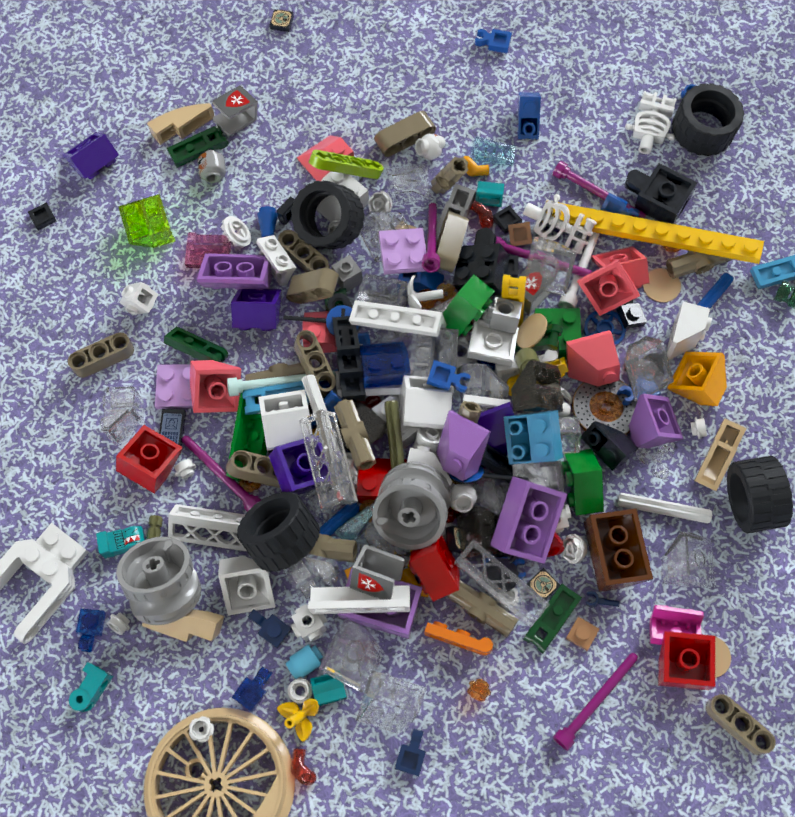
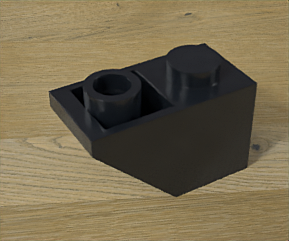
M594 421L580 436L612 471L626 463L639 449L622 431Z

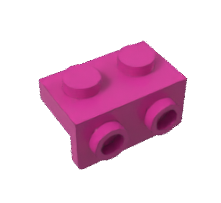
M654 605L650 616V643L662 645L664 631L701 634V623L704 613L693 609Z

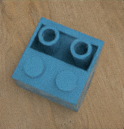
M558 410L504 417L509 465L552 462L563 458Z

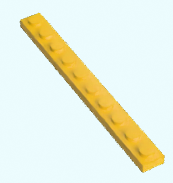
M560 203L566 205L569 209L570 219L568 224L574 226L579 214L585 215L580 224L582 227L586 224V218L596 221L597 224L594 225L592 232L759 264L764 245V241ZM553 208L552 217L554 216L555 218V209ZM561 211L560 220L564 221V213Z

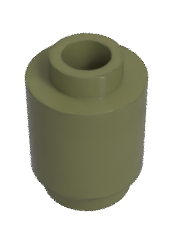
M532 348L519 350L515 355V362L521 376L528 380L538 378L542 371V364L536 351Z

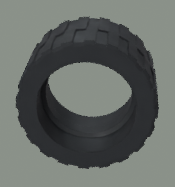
M704 83L692 87L685 93L672 120V132L675 135L676 141L687 151L696 155L711 156L720 154V152L725 151L730 146L743 123L744 110L742 102L731 90L721 85ZM693 113H708L717 118L723 127L711 128L705 126L694 117Z
M325 180L314 181L301 189L293 201L291 222L293 223L294 231L308 245L332 250L342 249L353 243L363 228V221L365 219L363 204H361L358 195L350 188H346V186ZM334 195L341 207V219L337 228L331 234L323 236L317 229L315 213L323 199Z
M770 455L732 462L727 470V492L731 510L739 528L749 534L787 527L793 516L792 492L787 474L779 460Z
M285 491L265 497L248 510L241 519L240 525H238L237 538L260 569L267 572H276L287 569L306 557L311 549L314 548L316 541H318L320 528L301 498L294 492Z

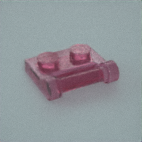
M188 232L185 255L186 268H200L205 254H230L232 242H228L227 236ZM196 243H223V245H196Z

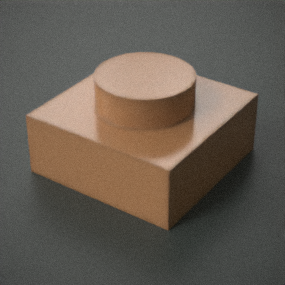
M530 222L508 225L510 244L512 246L532 244Z
M578 616L566 639L588 651L599 628Z

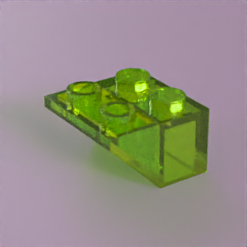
M160 194L118 206L129 244L156 248L175 242L166 208Z

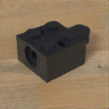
M658 163L651 176L636 169L630 171L625 181V188L638 195L635 208L660 222L675 224L691 199L698 182Z
M482 228L478 230L475 235L474 245L461 247L452 284L458 292L475 275L495 291L492 296L502 295L503 275L507 274L510 256L500 243H496L497 237L491 229Z

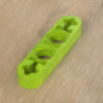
M313 150L309 159V163L320 170L371 179H379L384 170V167L374 160L321 150Z

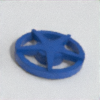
M611 310L605 313L611 315L608 320L603 319L599 321L594 317L599 315L597 311L592 312L584 323L585 336L610 330L612 334L621 335L614 342L615 347L619 345L626 334V329H624L619 314ZM613 317L619 321L622 331L614 329V325L611 322ZM591 320L596 325V329L589 334L588 323Z

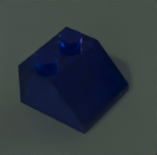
M404 342L360 345L365 388L402 385L404 375L410 376L408 351Z

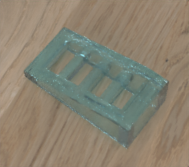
M476 136L472 143L470 157L476 163L513 166L516 146ZM496 150H499V155H495ZM504 151H508L507 157H503Z
M375 502L343 523L335 531V534L341 539L354 540L372 518Z

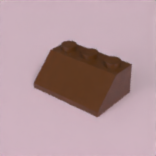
M637 509L589 515L584 521V527L599 592L623 589L653 580Z

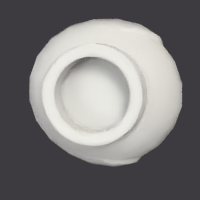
M426 134L416 141V153L427 160H433L442 154L446 141L442 136Z
M471 484L454 485L451 488V508L462 513L470 511L477 501L476 490Z

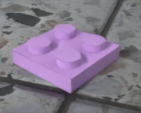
M423 228L379 231L378 236L384 275L425 272L422 267V258L427 252Z
M190 364L157 365L156 409H193L190 390Z

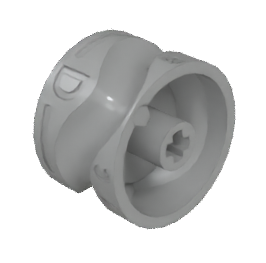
M408 462L395 466L385 475L373 506L372 518L378 533L384 540L402 549H422L436 542L444 531L451 503L449 483L441 472L424 463Z
M155 537L144 540L130 548L118 563L116 571L118 582L126 599L129 600L133 615L143 623L164 625L175 622L190 613L200 599L201 583L193 567L186 545L175 538Z

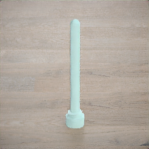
M306 374L242 381V379H237V377L227 378L229 397L239 396V393H243V390L302 381Z

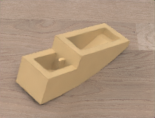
M210 103L196 104L169 111L147 122L151 135L161 145L176 134L181 139L185 138L212 120L215 115Z
M726 418L723 419L697 473L695 482L717 491L747 428Z
M192 609L190 613L175 622L164 625L142 623V626L184 642L190 640L194 635L212 641L220 634L224 616L213 612Z

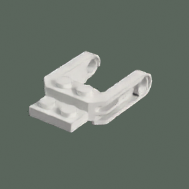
M53 523L47 527L36 541L33 539L16 541L0 559V590L23 563L52 585L14 631V637L23 644H27L35 637L75 589L73 570L89 553V551Z

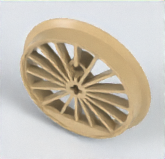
M212 708L192 714L177 723L165 734L150 758L144 780V804L147 817H165L160 799L201 790L204 791L166 817H175L204 796L206 797L192 817H198L209 800L210 804L206 817H212L215 802L217 803L218 817H224L222 800L232 817H238L226 795L254 814L253 817H288L295 791L294 768L289 751L279 734L268 723L252 713L234 708ZM207 717L212 724L229 723L218 770L213 736L210 735L208 740L211 768L189 735L190 723L195 718ZM234 724L249 729V734L223 770ZM256 734L264 742L266 749L228 774L251 738ZM185 736L198 757L189 762L173 751V748ZM268 752L271 753L276 767L274 771L230 780V778ZM169 754L186 765V776L162 771ZM197 763H201L204 767V772L199 778H195L192 775V768ZM277 775L268 793L231 786L234 783ZM161 776L204 784L203 786L159 795ZM222 779L220 783L223 786L222 790L216 789L213 791L215 789L213 781H220ZM233 790L265 798L256 811L229 791Z

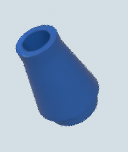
M270 206L260 207L257 217L261 238L274 235L278 218L276 208Z

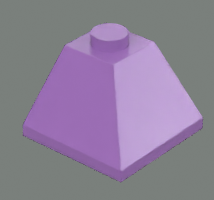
M641 394L629 424L633 443L638 448L649 449L684 439L669 398Z
M452 410L448 411L436 450L442 469L462 481L476 474L491 431Z

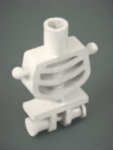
M644 91L639 110L643 111L636 115L634 125L629 123L625 125L626 130L633 129L634 138L641 139L640 153L650 154L653 143L663 144L665 138H669L671 141L675 139L674 134L668 133L671 122L666 116L672 117L677 98H667L665 94L663 98H659L656 92L651 94Z
M559 194L554 195V201H547L543 209L531 203L527 204L523 215L537 221L533 229L538 234L534 238L536 243H539L542 237L547 241L556 240L565 232L569 234L564 248L568 249L572 241L575 240L577 242L572 251L578 254L583 253L584 246L589 243L586 237L587 235L592 236V229L597 224L596 221L586 218V224L582 227L580 224L585 215L579 214L574 226L568 224L570 212L566 205L558 203L560 200ZM553 208L555 209V218L554 216L552 217ZM561 211L564 213V221L560 220ZM547 224L551 225L547 231L543 230ZM555 228L560 230L556 235L549 234ZM577 231L583 233L581 237L576 235Z

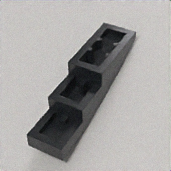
M350 316L332 317L342 400H353V402L366 401L357 327L349 322Z

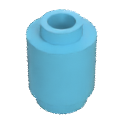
M307 644L290 656V660L285 664L297 680L299 677L304 678L321 666L322 662L320 659L323 658V655L316 645L311 647Z

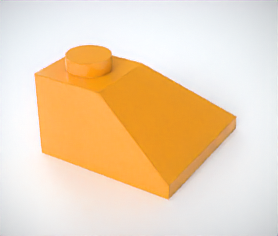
M685 352L667 389L699 405L718 406L727 388L725 355L716 352Z

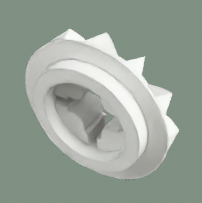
M228 216L222 221L221 228L224 231L223 235L227 236L228 242L231 241L235 247L239 246L240 248L250 244L251 234L241 220Z

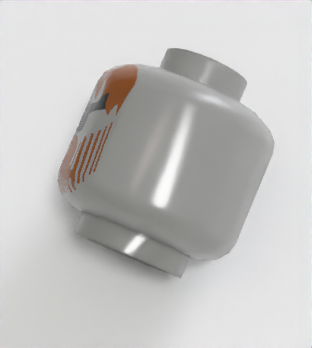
M208 150L201 154L198 158L200 177L208 183L219 182L226 174L224 156L214 150Z

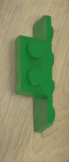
M240 393L229 459L233 453L239 450L266 456L267 450L261 414H245L246 400L243 399L242 393ZM255 397V404H257L258 397ZM234 461L237 467L243 468V464L240 461ZM226 472L228 477L238 482H244L243 479L232 477Z

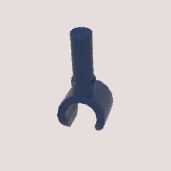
M594 591L586 593L587 596H594L596 598V601L593 603L586 602L588 607L594 608L598 604L619 607L620 601L601 598Z

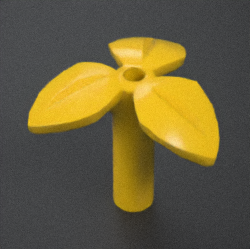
M315 699L305 700L302 710L299 709L295 702H286L279 705L277 710L286 718L285 726L287 728L295 726L299 739L302 742L306 741L312 732V723L306 717L316 716L319 710L318 701Z

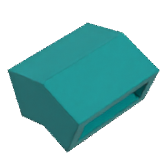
M478 181L475 204L502 207L505 184Z
M340 670L310 678L314 698L318 701L319 706L347 699Z

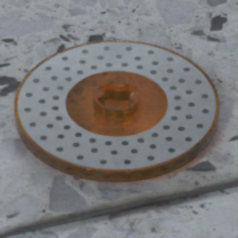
M621 380L602 386L583 382L574 393L572 413L577 424L584 431L594 421L622 431L627 435L630 433L629 424L637 400L633 399L629 405L622 404L627 395H617V391L620 387L628 385ZM605 404L607 407L610 406L611 408L609 411H607L606 408H602V405Z

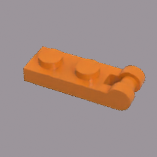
M434 621L432 624L427 622L424 631L425 636L482 656H487L492 651L493 642L489 638L484 637L478 640L470 637L471 633L457 629L455 632L447 629L448 626L444 623Z

